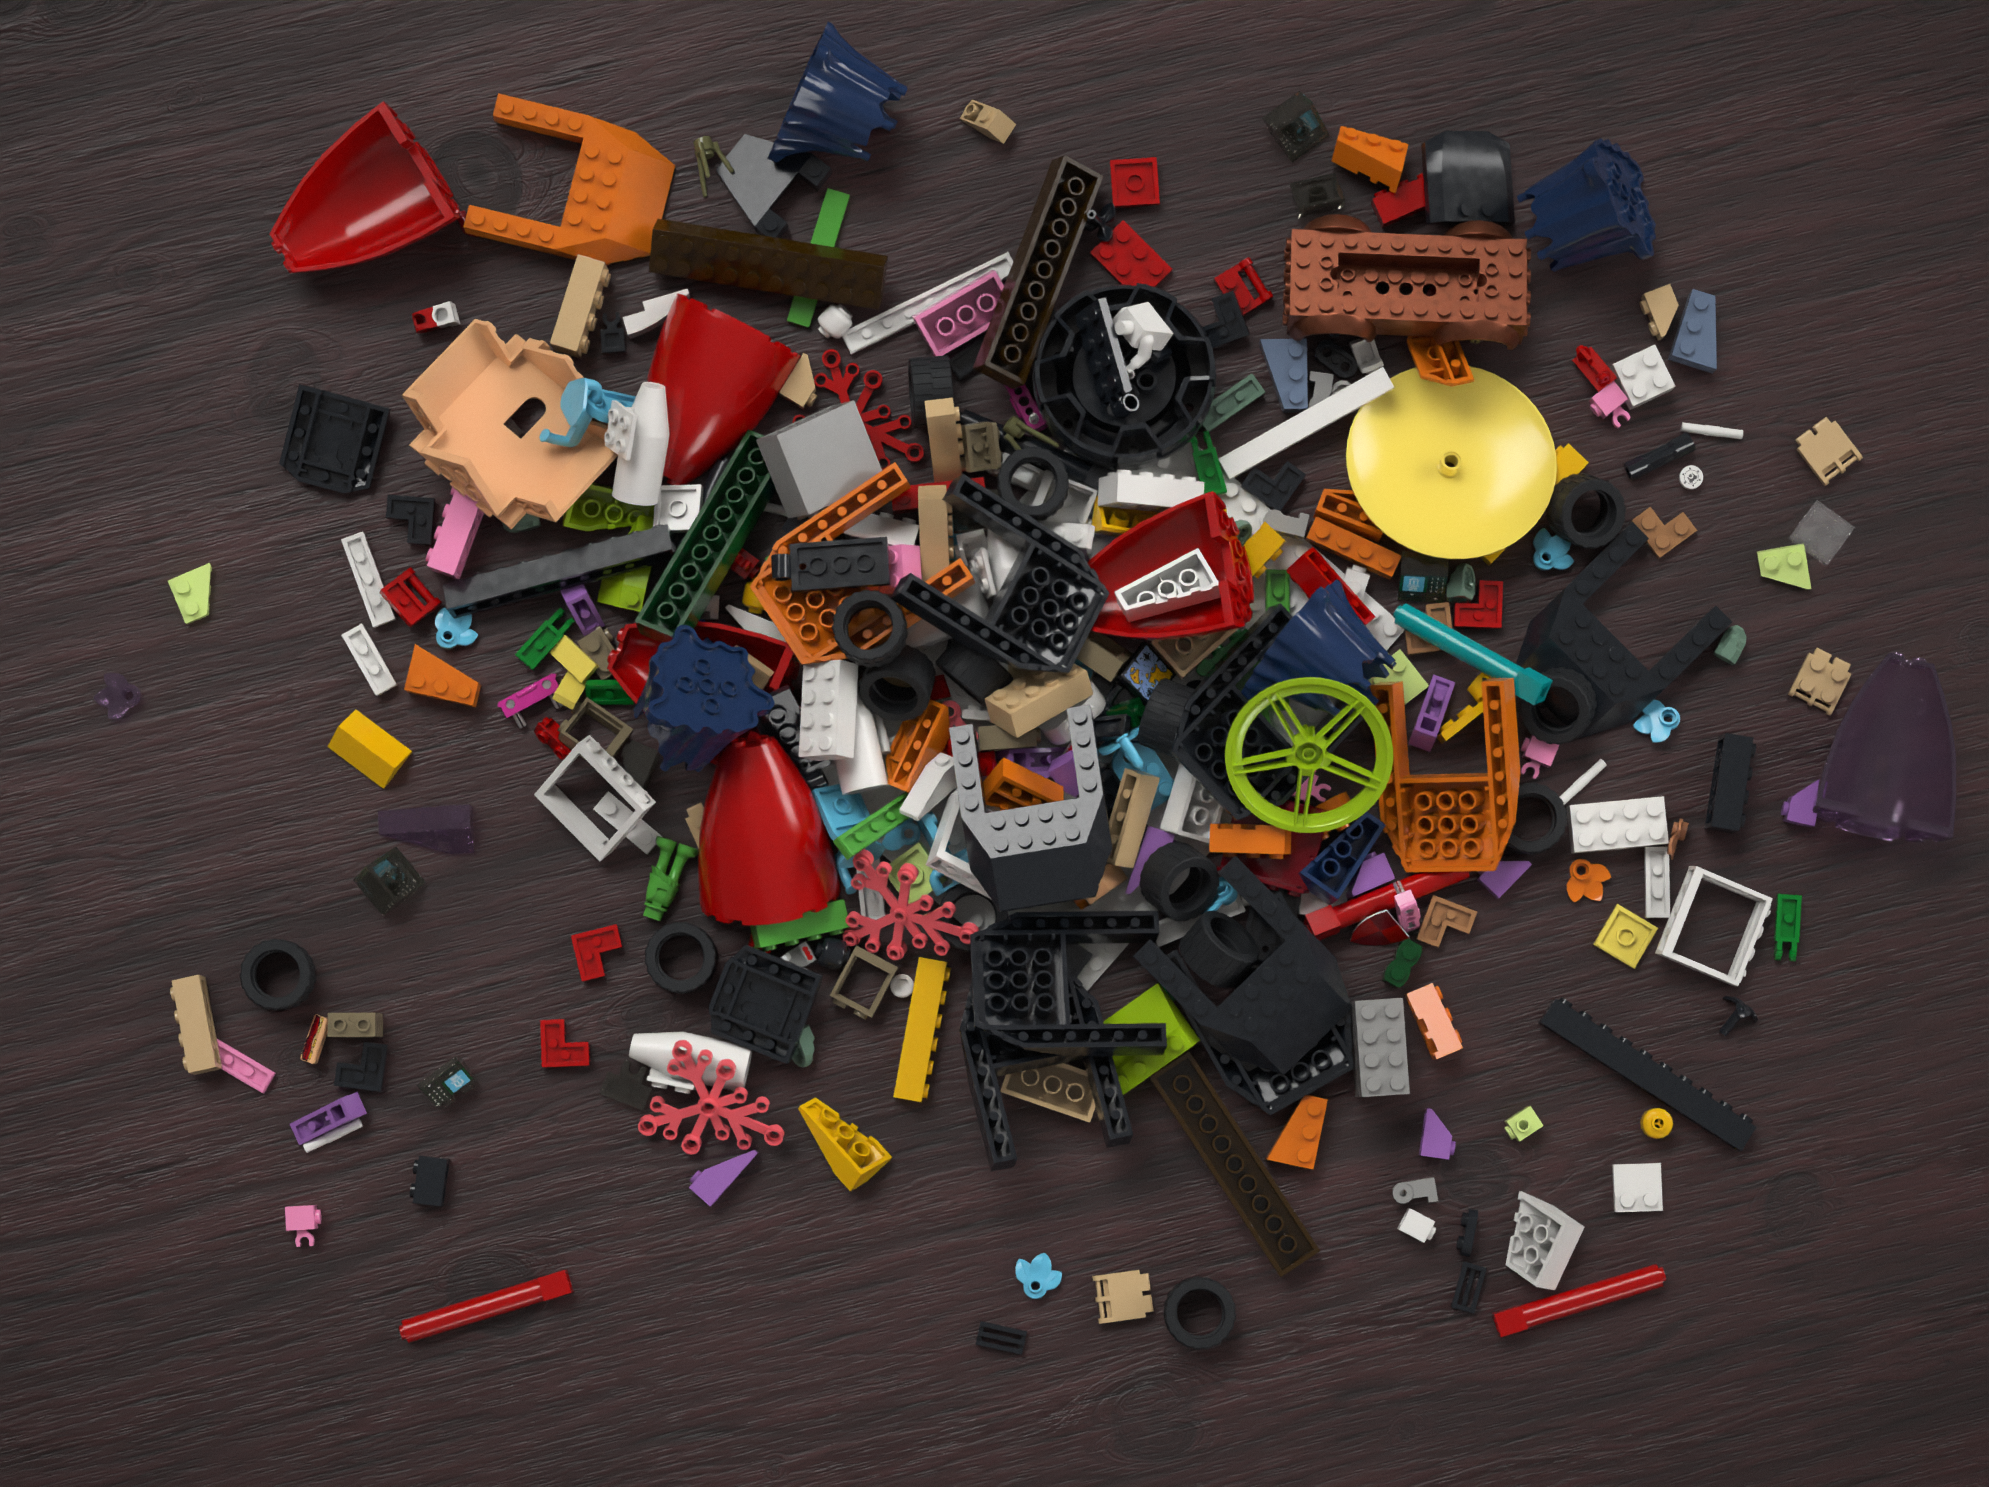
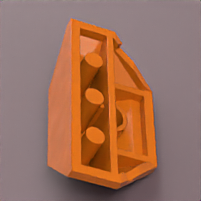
M1408 336L1406 343L1421 379L1451 387L1474 382V377L1459 340L1448 342L1444 345H1437L1432 337Z
M930 699L923 714L915 719L902 721L890 747L891 753L887 754L885 758L889 785L909 793L925 766L940 752H943L950 737L948 706Z

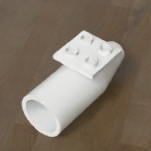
M643 382L632 407H625L618 401L612 400L611 408L608 411L609 422L604 440L605 446L618 455L612 496L628 504L651 506L659 502L670 433L665 386L654 382Z
M989 529L987 551L986 548H983L972 555L969 561V569L971 573L978 574L980 588L985 595L986 601L992 598L994 602L1021 549Z
M858 684L854 758L835 760L842 795L867 792L889 785L874 717L871 710L864 705L860 698Z
M687 1032L638 1033L633 1035L629 1057L651 1067L647 1080L652 1081L651 1086L667 1089L668 1085L675 1086L674 1091L690 1094L691 1090H696L692 1081L679 1075H671L667 1071L669 1061L675 1059L672 1055L674 1044L679 1040H686L692 1045L691 1056L695 1065L698 1063L697 1058L701 1050L707 1049L713 1054L711 1063L706 1066L702 1075L705 1085H714L717 1078L716 1068L718 1063L723 1059H730L736 1065V1072L732 1079L726 1080L723 1089L734 1091L737 1087L745 1088L752 1056V1050L734 1042ZM701 1056L704 1060L709 1059L707 1056ZM671 1065L672 1069H678L676 1065ZM723 1066L725 1069H731L728 1066Z

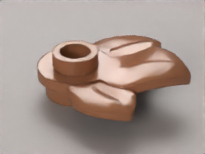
M1681 818L1679 823L1674 822L1671 832L1672 837L1667 848V854L1671 855V860L1674 858L1678 840L1684 841L1689 824Z

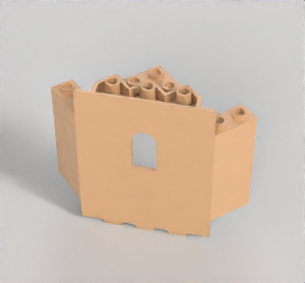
M474 319L402 394V397L424 428L409 446L426 459L424 464L437 475L442 474L446 479L452 481L450 485L464 497L467 494L469 498L477 502L475 505L488 517L494 515L510 529L526 513L557 522L618 456L605 446L604 436L608 423L601 422L595 418H592L580 443L575 447H565L540 441L539 437L544 429H549L554 434L566 436L571 426L561 410V396L570 381L584 377L577 372L573 365V360L568 355L551 351L550 346L543 340L539 341L529 338L525 341L515 334L505 344L496 334L495 326L489 321ZM531 398L541 400L545 404L546 412L522 438H519L504 425L525 401Z

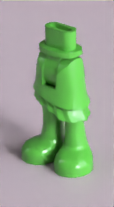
M657 836L655 842L660 848V855L657 866H652V873H650L646 901L644 903L646 908L643 916L661 921L664 912L668 911L667 908L671 905L679 891L680 884L678 881L687 859L697 856L699 850L679 843L671 871L667 875L668 863L677 842Z

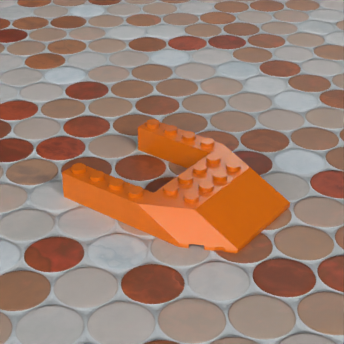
M498 93L493 112L495 123L581 143L582 145L560 227L469 205L464 223L465 232L574 260L580 254L603 261L606 265L650 256L652 230L657 219H662L675 165L636 132L589 115Z
M895 462L777 540L769 557L760 568L758 576L755 577L750 585L751 590L802 665L848 659L834 638L835 635L832 629L833 617L836 614V609L846 597L853 595L855 592L866 590V588L791 593V579L787 581L772 580L771 556L775 554L790 555L789 544L833 541L834 538L911 488L908 480ZM961 558L925 581L951 599L976 583ZM802 565L800 569H806V565ZM898 604L906 619L907 629L922 619ZM878 608L864 609L857 613L850 621L848 626L849 638L858 648L870 650L889 639L893 629L892 621L883 610Z
M1491 678L1481 682L1488 773L1410 775L1403 681L1380 682L1370 685L1372 695L1379 700L1375 707L1386 721L1393 744L1391 775L1385 790L1379 798L1380 821L1386 825L1383 831L1388 834L1393 844L1392 848L1400 857L1401 864L1406 872L1497 870L1516 823L1520 782L1514 678Z

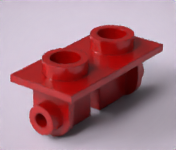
M1580 345L1576 348L1577 357L1572 361L1598 392L1617 379L1616 375L1592 347L1588 348Z
M545 717L541 723L537 724L534 733L540 742L548 744L553 749L554 754L563 760L572 750L558 739L560 734L558 728L560 725L552 718Z

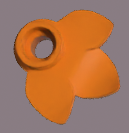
M1577 859L1572 862L1569 868L1571 878L1566 885L1570 899L1573 902H1577L1584 895L1591 900L1601 901L1603 896L1601 882L1611 878L1608 869L1601 864H1591L1585 859ZM1579 866H1582L1585 869V873L1583 875H1579L1577 873V868Z

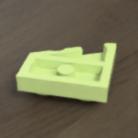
M1804 543L1757 551L1761 576L1805 589H1811Z
M210 563L168 580L186 624L209 615L210 576L212 572Z

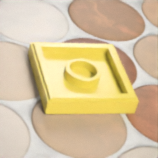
M1616 904L1593 945L1635 969L1658 928Z

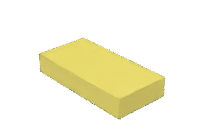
M566 635L549 652L583 684L599 667Z
M567 671L552 699L573 710L586 687V682L585 684L581 683Z

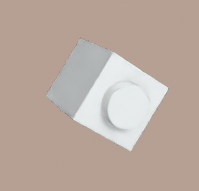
M1407 1208L1397 1229L1425 1243L1426 1239L1431 1240L1436 1227L1433 1226L1435 1221Z

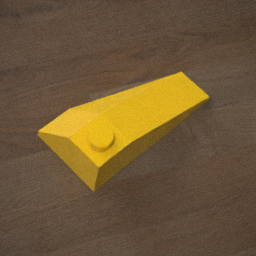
M816 1097L799 1106L798 1109L834 1174L849 1191L866 1183L891 1160L892 1156L872 1136L867 1138L857 1131L858 1127L855 1124L851 1123L849 1125L839 1118V1113Z

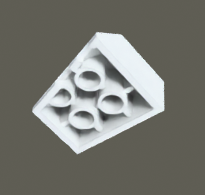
M1519 1191L1518 1200L1521 1201L1519 1212H1515L1514 1221L1517 1223L1515 1233L1510 1238L1506 1266L1536 1287L1555 1290L1583 1232L1584 1226L1555 1206Z

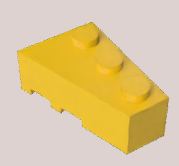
M1266 522L1243 545L1248 555L1252 578L1255 576L1258 579L1267 570L1264 565L1270 559L1275 561L1284 552L1281 548L1285 540Z

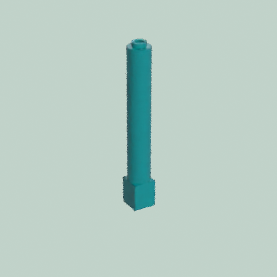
M1407 603L1403 606H1398L1395 610L1393 618H1395L1394 623L1491 678H1514L1515 695L1532 705L1545 700L1553 681L1530 667L1522 668Z

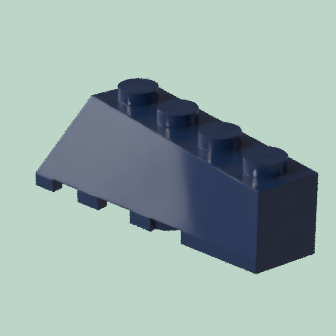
M1368 812L1360 816L1298 873L1309 891L1328 905L1336 902L1386 825Z

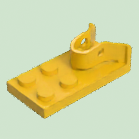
M1480 673L1467 688L1478 704L1473 708L1469 704L1457 714L1459 719L1456 722L1450 719L1440 727V734L1437 736V739L1441 744L1483 712L1481 682L1482 678L1491 679L1490 676Z

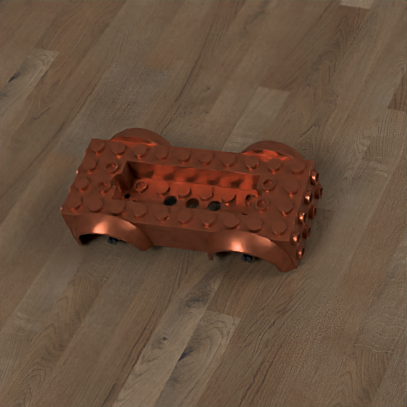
M1335 214L1318 217L1309 222L1303 229H1292L1291 237L1286 238L1282 326H1287L1286 334L1290 335L1295 341H1301L1304 337L1315 334H1329L1330 337H1333L1335 334V338L1339 337V334L1361 337L1366 342H1372L1376 335L1432 337L1437 345H1444L1445 343L1458 340H1470L1471 343H1474L1476 340V344L1480 343V340L1494 341L1506 345L1507 350H1513L1518 344L1521 345L1523 336H1527L1528 327H1530L1531 314L1528 312V305H1530L1531 291H1528V284H1530L1531 270L1528 269V262L1531 259V248H1527V239H1513L1510 233L1502 226L1482 220L1459 223L1441 236L1372 233L1367 224L1352 216ZM1379 283L1387 284L1389 286L1388 293L1379 294L1376 291V285ZM1406 286L1412 290V293L1410 295H1403L1399 289ZM1434 286L1436 289L1435 295L1426 296L1423 293V287Z

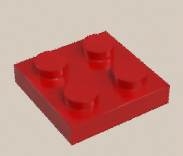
M1157 157L1110 160L1112 201L1115 208L1160 205Z

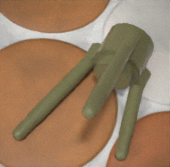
M710 136L700 137L693 142L696 150L695 155L698 163L702 194L705 198L707 197L705 176L707 178L710 177L707 160L714 156V152L717 153L729 172H734L720 150L718 142H712Z
M1014 415L1010 417L1002 429L1006 432L1004 438L1011 443L1015 450H1021L1014 438L1020 439L1025 432L1056 448L1059 447L1057 442L1027 426Z

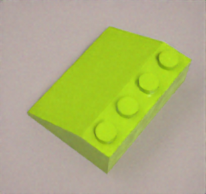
M1159 982L1103 1021L1104 1024L1166 1023L1167 1047L1163 1055L1113 1056L1123 1095L1200 1041Z

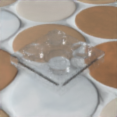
M1816 500L1788 539L1795 544L1804 543L1805 551L1827 566L1855 527Z

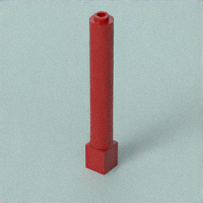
M1472 871L1419 872L1399 881H1401L1404 890L1411 889L1414 898L1417 899L1469 878V873ZM1393 883L1334 907L1332 905L1306 914L1304 924L1320 941L1339 933L1340 929L1360 922L1377 912L1395 908L1394 896L1397 895Z
M1653 1264L1533 1302L1492 1313L1498 1336L1504 1337L1539 1324L1663 1287L1666 1275L1662 1267L1658 1268L1657 1264Z
M565 1269L402 1320V1325L399 1326L401 1338L403 1340L407 1339L408 1343L574 1291L568 1271Z

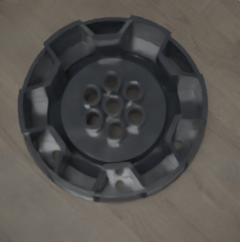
M1137 283L1136 286L1111 285L1092 290L1091 292L1086 290L1062 306L1054 315V319L1045 328L1039 340L1033 363V391L1044 424L1053 438L1066 451H1072L1075 455L1088 462L1100 466L1113 467L1114 471L1145 469L1157 465L1159 460L1166 459L1181 450L1201 428L1210 411L1215 393L1216 367L1209 337H1207L1201 324L1187 308L1177 303V298L1159 288ZM1100 298L1107 299L1112 319L1123 307L1149 302L1173 332V335L1166 343L1173 350L1170 357L1156 364L1150 360L1147 364H1143L1139 369L1136 368L1134 370V378L1129 379L1132 387L1130 393L1138 398L1139 408L1124 419H1118L1113 415L1111 405L1106 408L1101 407L1099 396L1096 394L1093 375L1089 370L1087 354L1083 348L1081 333L1076 324V314ZM1117 334L1119 345L1125 347L1128 351L1123 355L1125 366H1127L1131 362L1130 360L1138 354V348L1132 347L1123 335ZM1143 378H1149L1153 384L1150 387H1144L1140 384V381ZM1186 406H1191L1193 411L1188 412ZM1069 422L1073 426L1067 429L1064 427V424ZM1135 448L1138 450V453L1131 454L1129 450Z

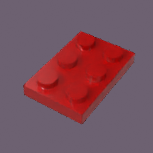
M1124 220L1113 229L1110 241H1101L1090 252V255L1121 285L1136 286L1137 283L1156 287L1172 271V268Z

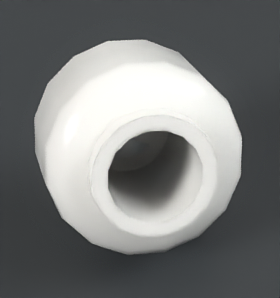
M831 304L818 317L820 324L818 329L826 338L832 336L839 339L852 326L851 318L853 316L842 304Z

